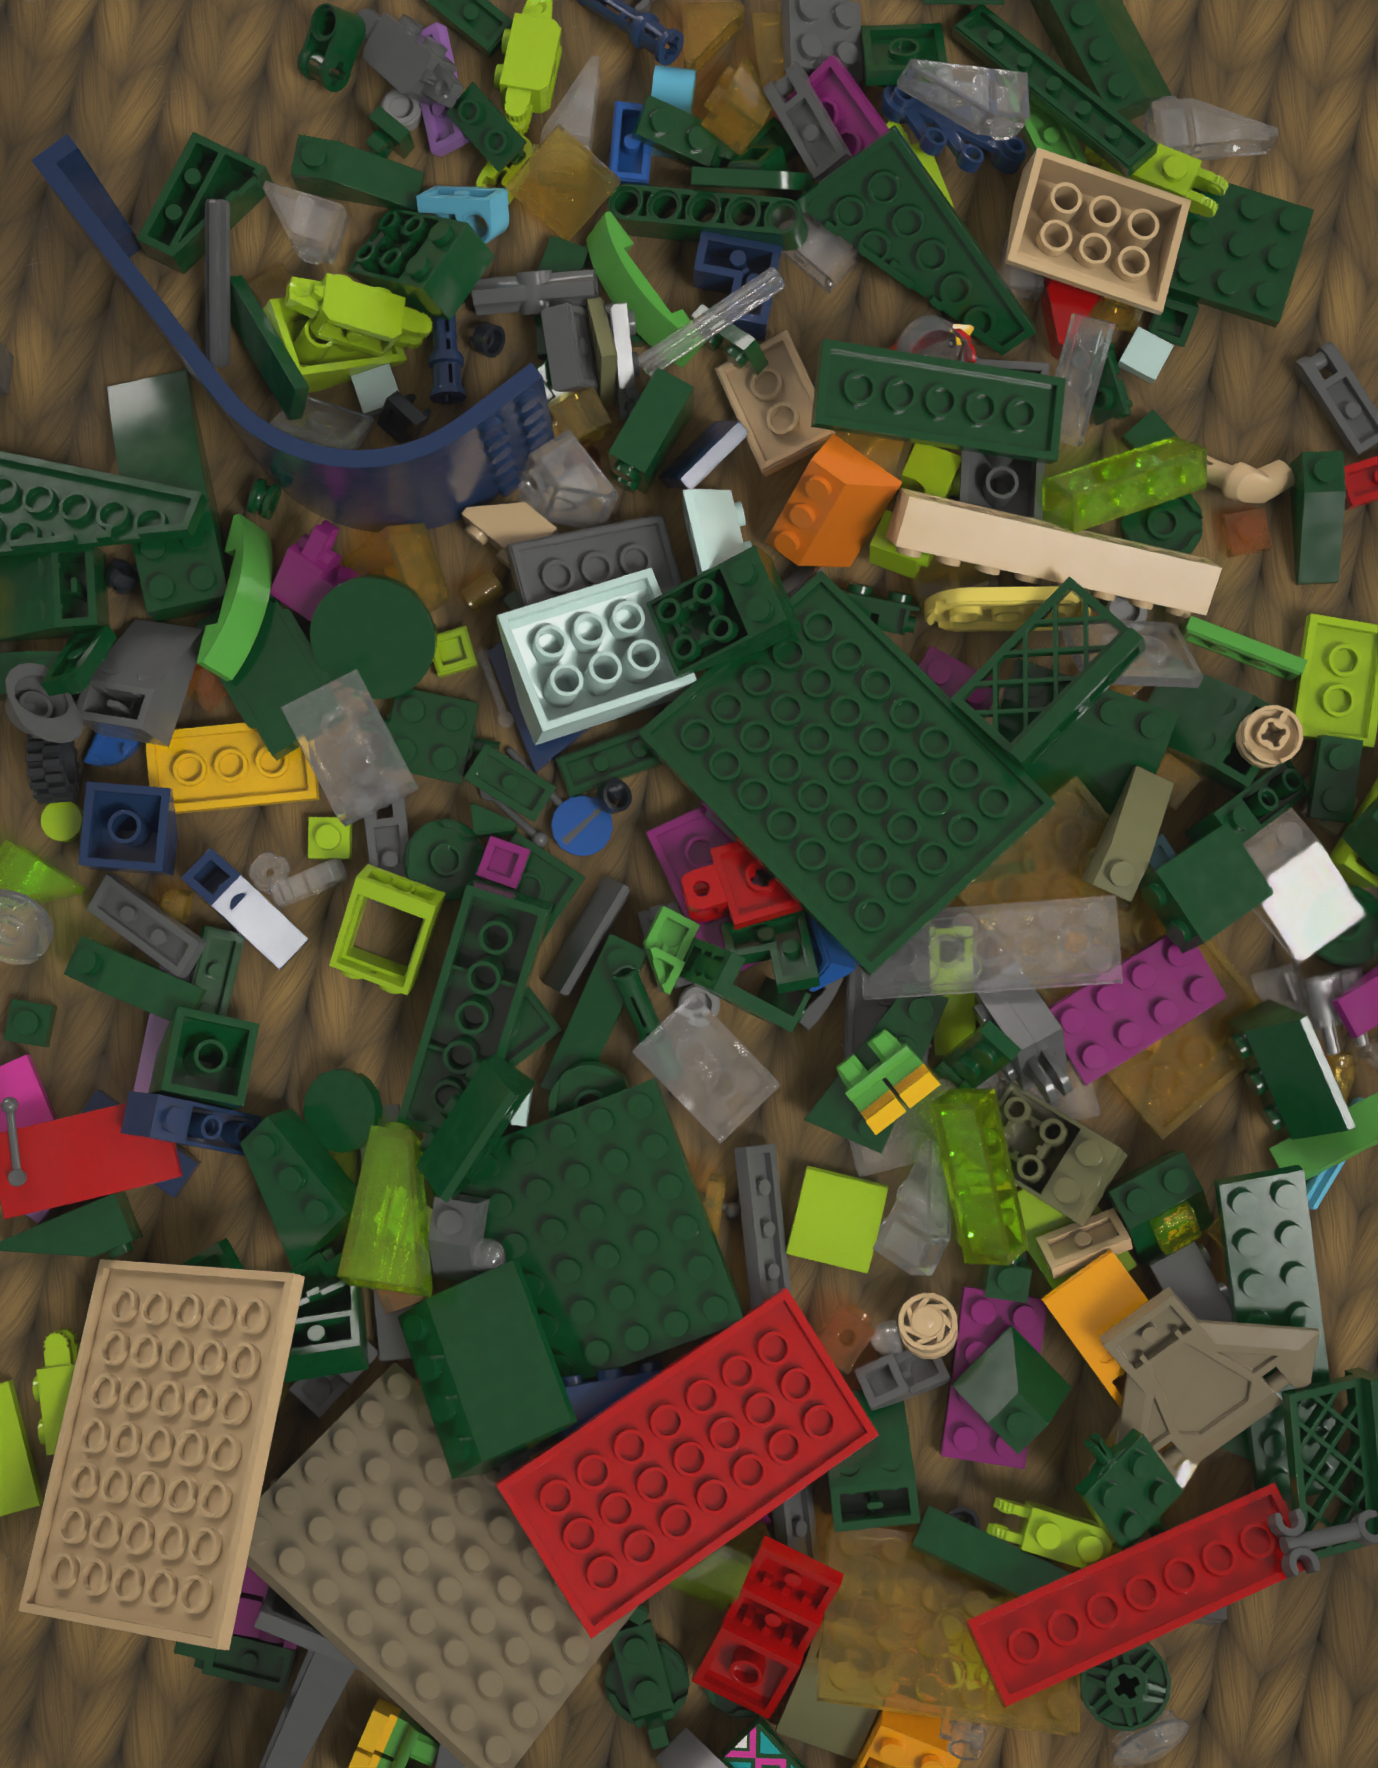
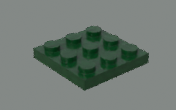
M1228 183L1229 186L1226 192L1221 196L1193 188V191L1213 199L1218 204V209L1215 215L1210 218L1188 211L1168 294L1276 327L1281 320L1314 209Z

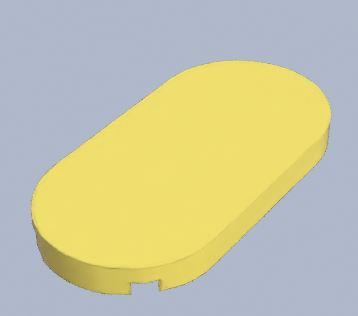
M1059 586L966 587L949 589L933 594L925 600L924 619L929 625H932L934 621L938 622V628L946 631H1017ZM1070 592L1058 604V618L1083 617V602ZM1053 610L1045 619H1053ZM1059 626V629H1063L1067 626ZM1038 627L1033 631L1053 630V627Z

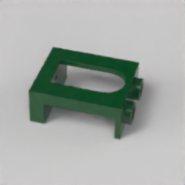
M694 937L683 959L686 963L679 975L680 978L756 1018L791 1033L793 1032L796 1024L801 1021L805 1014L806 1004L811 994L802 990L778 994L775 980L766 976L757 996H754L733 985L746 960L745 958Z

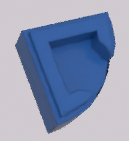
M96 733L83 762L97 767H109L120 764L137 751L141 742L102 736Z

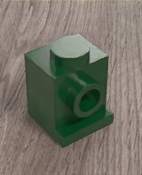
M991 1246L984 1247L979 1288L985 1297L1027 1303L1032 1269L1026 1262L1027 1252Z

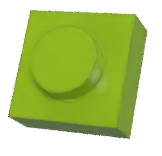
M309 817L308 859L352 860L353 819L350 817Z

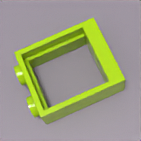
M367 864L356 876L329 966L339 969L348 978L365 979L376 983L382 990L388 993L408 995L419 979L446 893ZM368 898L423 918L408 967L354 947Z

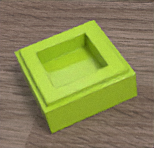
M466 626L437 634V648L433 661L439 678L479 667Z

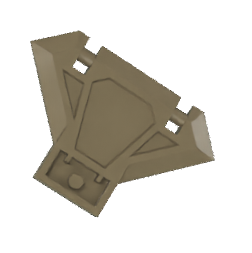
M1167 1287L1100 1336L1104 1348L1127 1372L1116 1444L1133 1428L1144 1434L1172 1476L1176 1479L1180 1474L1174 1465L1181 1460L1187 1458L1193 1465H1196L1282 1404V1398L1277 1393L1291 1383L1298 1390L1311 1383L1320 1330L1318 1328L1198 1320L1174 1291ZM1273 1368H1278L1277 1371H1275L1267 1378L1264 1377V1375L1271 1371ZM1172 1441L1173 1445H1171L1163 1452L1160 1450L1162 1447H1164Z

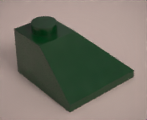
M1011 1324L951 1383L958 1393L1017 1454L1049 1425L1071 1389V1386Z

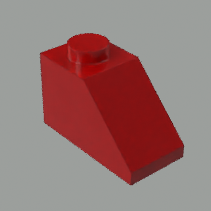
M1044 277L1041 284L1046 287V290L1040 302L1051 356L1059 360L1102 296Z

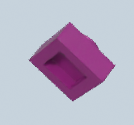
M490 836L476 875L517 890L531 851Z

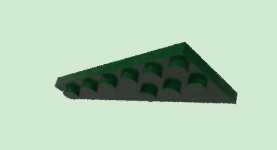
M895 125L794 200L798 204L800 211L803 213L807 212L824 224L823 227L849 242L858 249L861 255L907 288H912L929 300L928 303L939 311L943 310L961 324L972 325L974 330L971 334L1003 356L1037 333L1035 324Z
M0 451V557L192 538L208 500L202 492Z

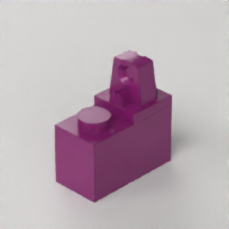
M328 520L322 521V524H317L310 535L305 533L297 543L288 548L270 590L272 596L309 621H312L318 604L330 589L343 581L360 575L356 571L345 568L340 564L343 557L332 550L339 528Z

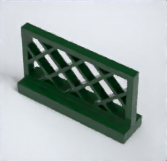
M1069 576L950 700L1009 754L1016 764L1027 772L1146 650L1144 637L1132 627L1128 628ZM1070 592L1083 602V617L1058 618V604ZM1089 608L1098 616H1089ZM1053 610V619H1045ZM1107 623L1118 632L1107 645L1089 646V624ZM1083 625L1084 646L1059 647V626ZM1038 627H1053V648L1029 649L1028 635ZM1023 641V649L1015 650L1017 646ZM1098 653V654L1090 661L1089 654ZM1084 654V669L1077 676L1059 677V655ZM1053 656V677L1029 678V657ZM1023 657V679L999 680V665L1006 658ZM993 672V680L984 681ZM1061 684H1068V685L1059 693V685H1061ZM1054 685V699L1047 707L1029 708V686ZM1023 686V708L999 709V688ZM993 688V710H974L965 702L976 689ZM1029 715H1038L1029 724ZM1023 716L1024 730L1010 743L999 733V717ZM993 717V727L984 718Z
M1357 1367L1345 1370L1344 1377L1307 1385L1303 1389L1296 1390L1294 1388L1281 1392L1292 1511L1300 1509L1306 1519V1527L1303 1532L1313 1530L1318 1521L1325 1527L1345 1524L1353 1512L1358 1514L1365 1510H1374L1378 1515V1375ZM1346 1390L1347 1405L1340 1415L1330 1406L1338 1393ZM1311 1399L1317 1405L1304 1424L1298 1418L1297 1401ZM1327 1412L1336 1420V1423L1325 1440H1323L1314 1431ZM1347 1429L1350 1431L1351 1446L1345 1456H1343L1334 1447ZM1311 1438L1320 1445V1448L1307 1466L1302 1461V1450ZM1331 1454L1340 1464L1327 1482L1318 1473ZM1349 1471H1352L1354 1473L1355 1487L1347 1498L1338 1489ZM1313 1480H1315L1324 1489L1311 1508L1306 1504L1305 1493ZM1335 1496L1344 1505L1331 1524L1322 1517V1514ZM1378 1516L1366 1520L1365 1523L1367 1531L1372 1535L1378 1534ZM1353 1540L1310 1550L1315 1553L1318 1559L1365 1546Z

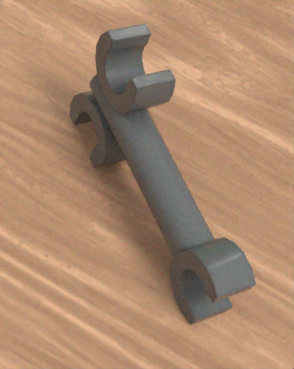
M1295 1509L1288 1513L1291 1523L1290 1528L1284 1525L1280 1513L1269 1516V1529L1273 1535L1280 1539V1548L1285 1554L1281 1562L1284 1575L1287 1578L1300 1575L1296 1563L1297 1559L1303 1562L1307 1574L1319 1571L1320 1563L1318 1557L1310 1549L1353 1540L1364 1546L1377 1544L1378 1534H1370L1365 1526L1366 1520L1378 1516L1377 1512L1365 1510L1356 1514L1350 1523L1303 1532L1306 1527V1519L1300 1509Z

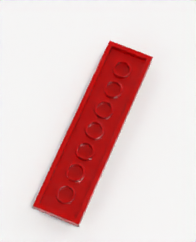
M1275 1482L965 1621V1625L1002 1707L1005 1708L1287 1579L1281 1567L1282 1558L1285 1554L1280 1548V1539L1273 1535L1268 1526V1517L1276 1513L1281 1514L1286 1527L1290 1528L1291 1526L1288 1518L1290 1511ZM1297 1559L1296 1563L1300 1573L1305 1570L1303 1562Z

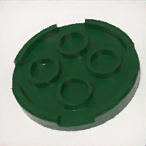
M379 574L358 575V577L343 581L330 589L314 612L310 627V642L318 666L322 671L328 672L331 682L340 689L358 697L387 699L409 691L422 680L431 666L436 653L437 629L429 610L414 589L400 580Z

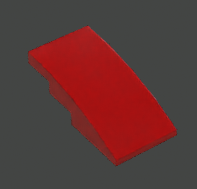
M127 1103L17 1128L21 1169L27 1173L28 1177L25 1184L16 1187L12 1186L8 1181V1175L12 1171L8 1131L0 1132V1203L4 1219L181 1177L183 1175L176 1144L120 1133Z
M765 1535L700 1660L692 1682L769 1719L801 1667L804 1653L821 1627L824 1613L839 1590L844 1573Z

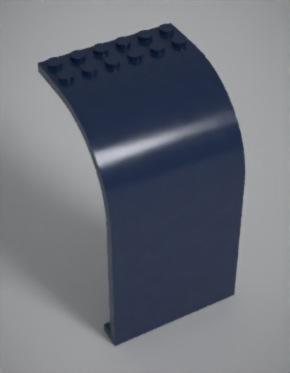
M68 134L64 135L31 160L104 263L276 484L281 486L283 491L313 513L332 522L369 532L395 534L434 529L462 519L461 513L467 507L485 506L499 495L503 497L509 496L521 486V479L533 470L536 473L544 470L554 461L555 457L553 455L557 453V447L543 376L532 362L443 428L402 445L369 450L336 449L316 445L278 430L243 404L228 387L130 260V257L142 249V247L136 240L137 237L70 136Z

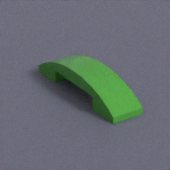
M611 211L604 213L586 238L590 259L601 285L612 302L627 303V310H633L636 332L651 347L679 367L686 366L706 343V340L683 309L674 313L669 311L627 252L633 246V241Z
M241 514L233 516L225 547V552L234 557L218 623L206 625L196 662L225 681L233 680L254 644L267 608L273 576V552L269 534Z

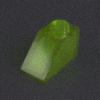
M5 840L0 847L1 906L8 908L10 904L28 907L79 896L86 890L85 886L20 844Z

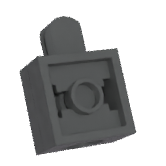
M1017 965L974 988L977 1005L972 1009L979 1024L982 1026L990 1020L1021 1048V1051L1013 1061L1001 1069L1007 1080L1012 1081L1015 1079L1023 1092L1036 1086L1048 1104L1058 1099L1053 1084L1063 1096L1071 1093L1073 1088L1069 1077L1064 1071L1068 1066L1063 1028L1020 966Z

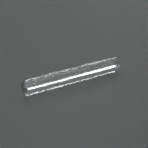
M770 267L639 355V363L646 374L652 376L657 367L663 370L784 289L785 283L781 275L774 267Z

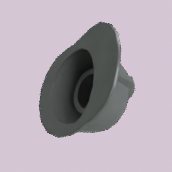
M25 663L11 669L5 680L7 692L5 711L9 721L18 730L29 734L32 738L56 743L72 742L81 735L84 726L72 695L65 693L49 696L40 684L50 670L49 668L40 664Z

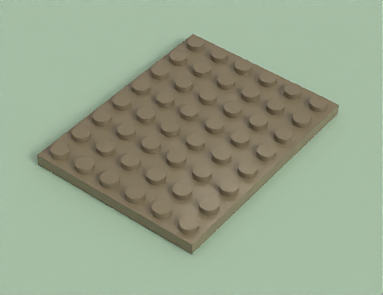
M394 1362L260 1497L247 1566L466 1768H514L636 1608L592 1639L588 1636L495 1485L499 1481L496 1478L497 1468L487 1474L452 1479L422 1388L414 1378Z

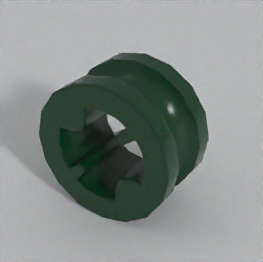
M259 478L255 482L249 496L248 512L252 514L261 512L263 518L271 519L279 504L281 486L276 483L268 486L267 480Z

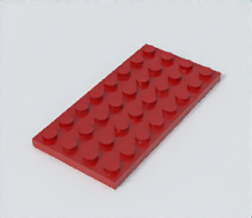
M782 1288L745 1313L742 1319L714 1334L499 1480L495 1485L586 1633L592 1639L876 1438L879 1434L789 1290Z

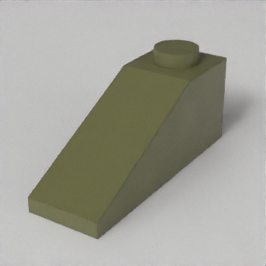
M1134 765L1081 881L1117 898L1129 902L1132 901L1150 862L1172 792L1173 782Z

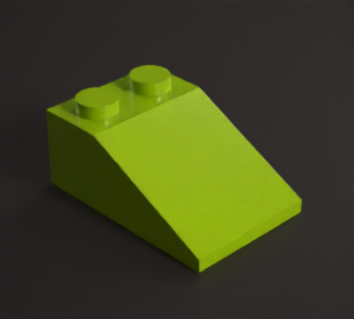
M285 297L269 299L263 309L309 386L308 393L352 381L351 376L388 363L392 368L407 361L403 347L393 345L387 353L378 357L316 338L310 329L311 318L284 306Z

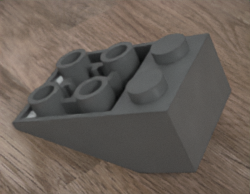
M135 619L108 651L106 660L94 672L89 686L81 691L76 707L81 715L83 725L102 736L169 747L197 662L205 630Z

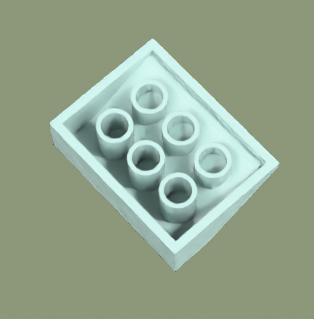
M652 568L496 616L518 703L534 745L675 700L697 681L694 673L680 678L676 677L647 608V602L662 595Z

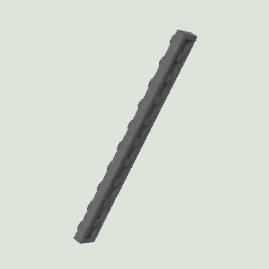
M775 1143L734 1148L751 1309L782 1288H787L791 1294ZM809 1484L772 1511L775 1540L820 1562L812 1484Z

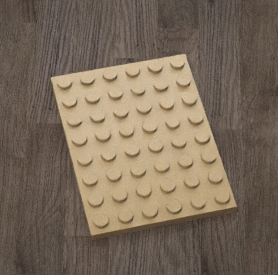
M100 1259L18 1611L214 1649H230L305 1279L304 1276L285 1272Z

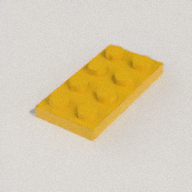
M246 723L174 729L169 747L146 743L149 786L173 789L175 814L320 800L314 738L277 761L269 752L257 729H250Z

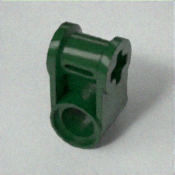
M328 3L319 5L312 15L308 34L303 48L298 55L297 66L300 74L309 80H319L321 85L330 92L342 90L350 80L354 61L365 37L366 30L363 18L359 14ZM311 59V60L315 61L316 63H318L319 65H318V66H314V65L310 64L309 60ZM330 68H335L339 71V74L330 71Z

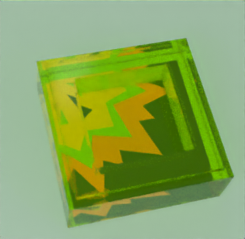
M1187 1201L1150 1220L1157 1244L1165 1255L1202 1236L1195 1211Z

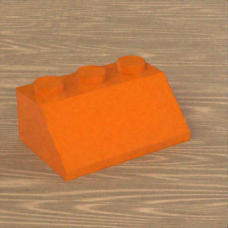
M833 434L810 460L765 543L798 566L850 567L903 482Z

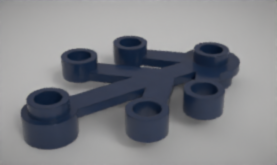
M948 77V83H935L934 87L913 90L904 84L889 85L884 89L881 95L882 113L892 122L898 124L907 123L919 140L920 148L930 156L940 155L945 145H947L956 157V163L959 168L968 173H975L984 160V153L977 147L979 146L991 152L990 160L993 166L1006 174L1016 173L1026 158V145L1019 137L1007 135L1005 138L999 139L964 123L971 120L987 121L996 105L994 100L987 94L976 93L969 104L936 110L928 105L936 102L948 105L954 101L959 92V85L954 79ZM925 122L932 124L934 127L928 128ZM962 139L969 141L975 145L965 144V142Z

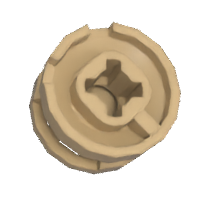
M1279 705L1264 706L1247 715L1239 724L1236 732V747L1241 757L1249 764L1259 768H1273L1293 758L1300 750L1303 741V728L1298 717L1289 709Z
M921 1293L912 1296L903 1304L899 1313L898 1328L906 1349L911 1354L922 1359H936L945 1356L954 1347L958 1338V1322L954 1307L946 1298L935 1293Z

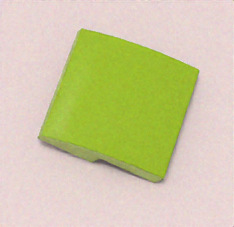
M807 1165L797 1200L796 1213L786 1247V1254L868 1274L883 1215L888 1185Z

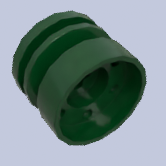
M1150 1642L1070 1678L1072 1686L1090 1713L1098 1722L1113 1730L1134 1731L1149 1726L1163 1713L1170 1699L1171 1677L1167 1664ZM1125 1673L1128 1683L1121 1687L1117 1677Z

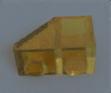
M745 56L735 69L728 65L717 79L716 87L704 103V106L709 110L701 123L702 126L739 155L761 130L772 109V105L763 91V85L751 61Z

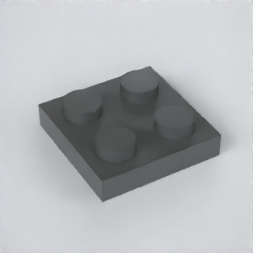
M781 0L784 73H786L785 69L796 61L803 67L809 77L832 54L840 59L857 84L863 80L860 3L847 0Z

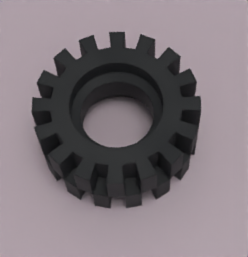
M27 734L28 742L25 744V749L28 755H25V762L28 763V769L26 771L27 777L31 779L29 786L33 790V797L37 800V803L49 804L77 800V793L80 791L78 782H80V775L78 774L80 764L76 758L78 752L77 748H74L75 740L66 743H56L32 738Z

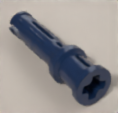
M576 0L580 5L587 7L605 21L626 33L632 46L640 50L646 49L654 54L656 61L661 65L667 66L674 62L683 48L684 36L682 32L675 28L668 29L659 23L658 17L651 12L640 13L622 0ZM609 5L621 14L617 15L605 6ZM666 44L670 46L669 49L665 48Z
M456 314L451 321L431 316V322H433V352L428 357V367L432 369L433 389L429 393L430 400L437 404L463 402L466 399V390L462 388L461 368L464 366V357L457 349Z

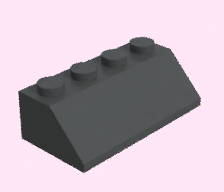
M976 359L975 364L1049 375V363ZM961 450L959 501L1042 520L1045 463Z

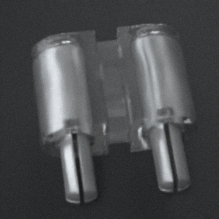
M1362 966L1338 969L1301 979L1302 992L1306 1000L1309 1020L1313 1029L1321 1030L1326 1055L1340 1053L1335 1026L1341 1025L1343 1022L1335 1010L1332 1001L1364 976ZM1367 1032L1357 1038H1353L1354 1046L1364 1047L1369 1044Z

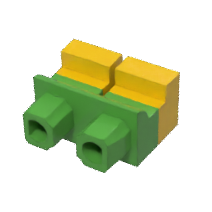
M883 1029L867 1042L880 1059L872 1068L867 1070L854 1053L836 1066L843 1083L846 1085L845 1094L857 1107L875 1135L906 1112L905 1105L883 1078L888 1079L909 1108H912L941 1085L938 1078L906 1042L901 1044L886 1029Z
M379 1697L348 1768H405L409 1757L431 1767L440 1743L430 1733L422 1729V1726L405 1710Z

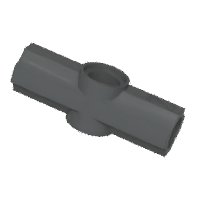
M595 269L552 273V270L519 272L516 273V276L486 277L480 278L472 289L476 315L520 312V315L539 314L545 308L564 303L587 307V299L599 297V286Z

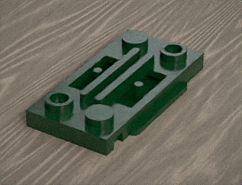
M270 594L261 627L247 658L233 680L225 681L220 677L219 679L246 725L250 729H257L269 752L277 761L348 718L328 685L331 682L330 675L327 671H322L318 666L311 644L289 609H283L277 598ZM221 609L196 623V627L205 630L206 625L218 623Z

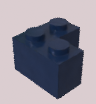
M702 230L694 265L693 287L731 294L726 320L756 340L765 341L780 268L782 246Z

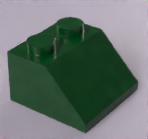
M176 1006L156 1053L148 1093L229 1110L244 1107L259 1024Z
M1171 1150L1114 1180L1103 1194L1109 1208L1115 1209L1132 1242V1251L1140 1264L1214 1225L1204 1189L1184 1152ZM1186 1203L1188 1213L1181 1212V1220L1171 1224L1175 1227L1174 1230H1176V1223L1183 1220L1184 1214H1189L1192 1226L1177 1234L1172 1233L1174 1231L1172 1230L1167 1235L1173 1236L1159 1243L1152 1221Z

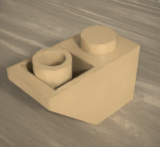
M526 502L467 507L461 513L465 524L468 525L464 529L465 532L480 545L484 546L486 542H489L499 551L496 557L509 569L510 566L505 547L508 544L558 534L557 528Z

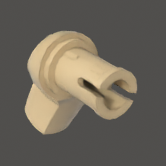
M1201 453L1198 456L1199 460H1195L1191 470L1192 478L1221 488L1225 498L1247 503H1265L1289 489L1295 483L1292 469L1281 460L1256 469L1243 462L1230 465L1205 453Z

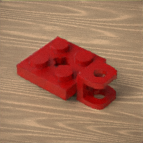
M738 841L709 849L713 864L692 870L681 879L683 899L690 920L694 922L715 920L728 916L729 912L733 928L737 930L804 910L774 878L769 880L768 886L764 887L752 883L751 880L755 878L756 870L763 869L765 874L769 873Z

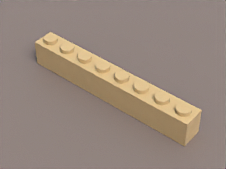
M899 488L886 537L897 546L896 551L906 556L920 558L921 553L924 552L937 555L936 561L950 566L959 567L961 561L976 564V570L991 575H999L1000 570L1014 572V578L1031 584H1038L1039 578L1053 581L1052 586H1060L1070 576L1081 587L1090 589V594L1094 597L1107 601H1114L1116 595L1129 598V604L1152 610L1154 604L1166 606L1168 613L1184 618H1189L1191 612L1207 615L1222 567L1208 558L904 488Z

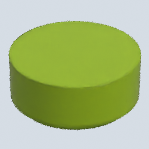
M69 801L50 803L45 807L41 815V826L48 837L59 842H71L81 835L83 810L77 804Z

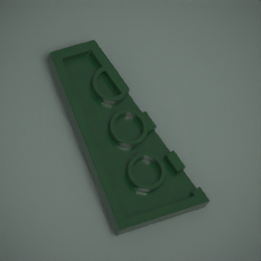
M909 981L854 1054L867 1070L872 1068L880 1059L867 1042L883 1029H886L901 1044L906 1042L918 1057L923 1060L949 998ZM838 1074L814 1107L804 1117V1121L882 1154L896 1120L875 1135L857 1107L845 1094L846 1085ZM883 1078V1079L886 1081V1083L890 1086V1088L894 1091V1093L898 1096V1098L902 1101V1103L904 1104L903 1099L899 1096V1093H898V1092L895 1090V1088L891 1085V1083L888 1081V1079H887V1078Z

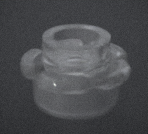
M266 852L259 855L251 864L249 877L255 882V887L261 892L280 891L289 882L287 874L290 871V866L284 857H277L275 853ZM273 869L274 874L271 877H268L266 874L267 870Z

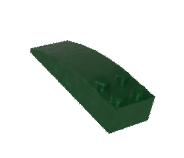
M187 369L108 386V400L119 475L202 492L208 500L194 537L132 543L147 613L160 623L221 609L231 568L228 554L225 552L224 535Z
M475 878L466 885L398 1114L397 1125L426 1134L433 1128L438 1131L446 1119L441 1115L444 1107L454 1094L461 1096L469 1084L464 1080V1077L477 1059L484 1061V1059L493 1054L506 1060L554 903Z

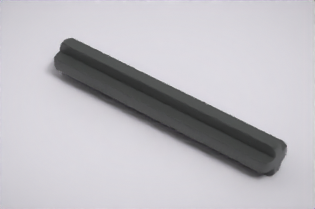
M208 199L205 202L206 358L213 367H227L230 365V203L224 199Z

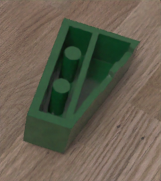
M193 132L136 240L149 258L185 274L205 255L206 200L224 199L229 201L231 230L275 187L267 167Z

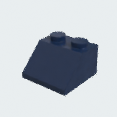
M86 782L78 865L92 870L174 876L178 832L173 789Z

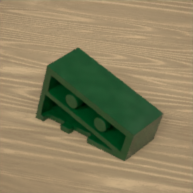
M292 1108L267 1116L240 1143L291 1267L303 1263L316 1253L322 1251L370 1205L365 1196Z
M356 1269L344 1274L345 1279L322 1290L316 1287L307 1291V1296L300 1299L283 1383L369 1369L365 1298Z

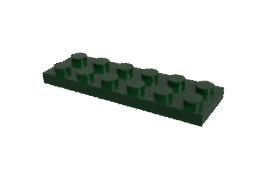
M823 339L819 343L811 427L1053 464L1058 461L1066 378Z

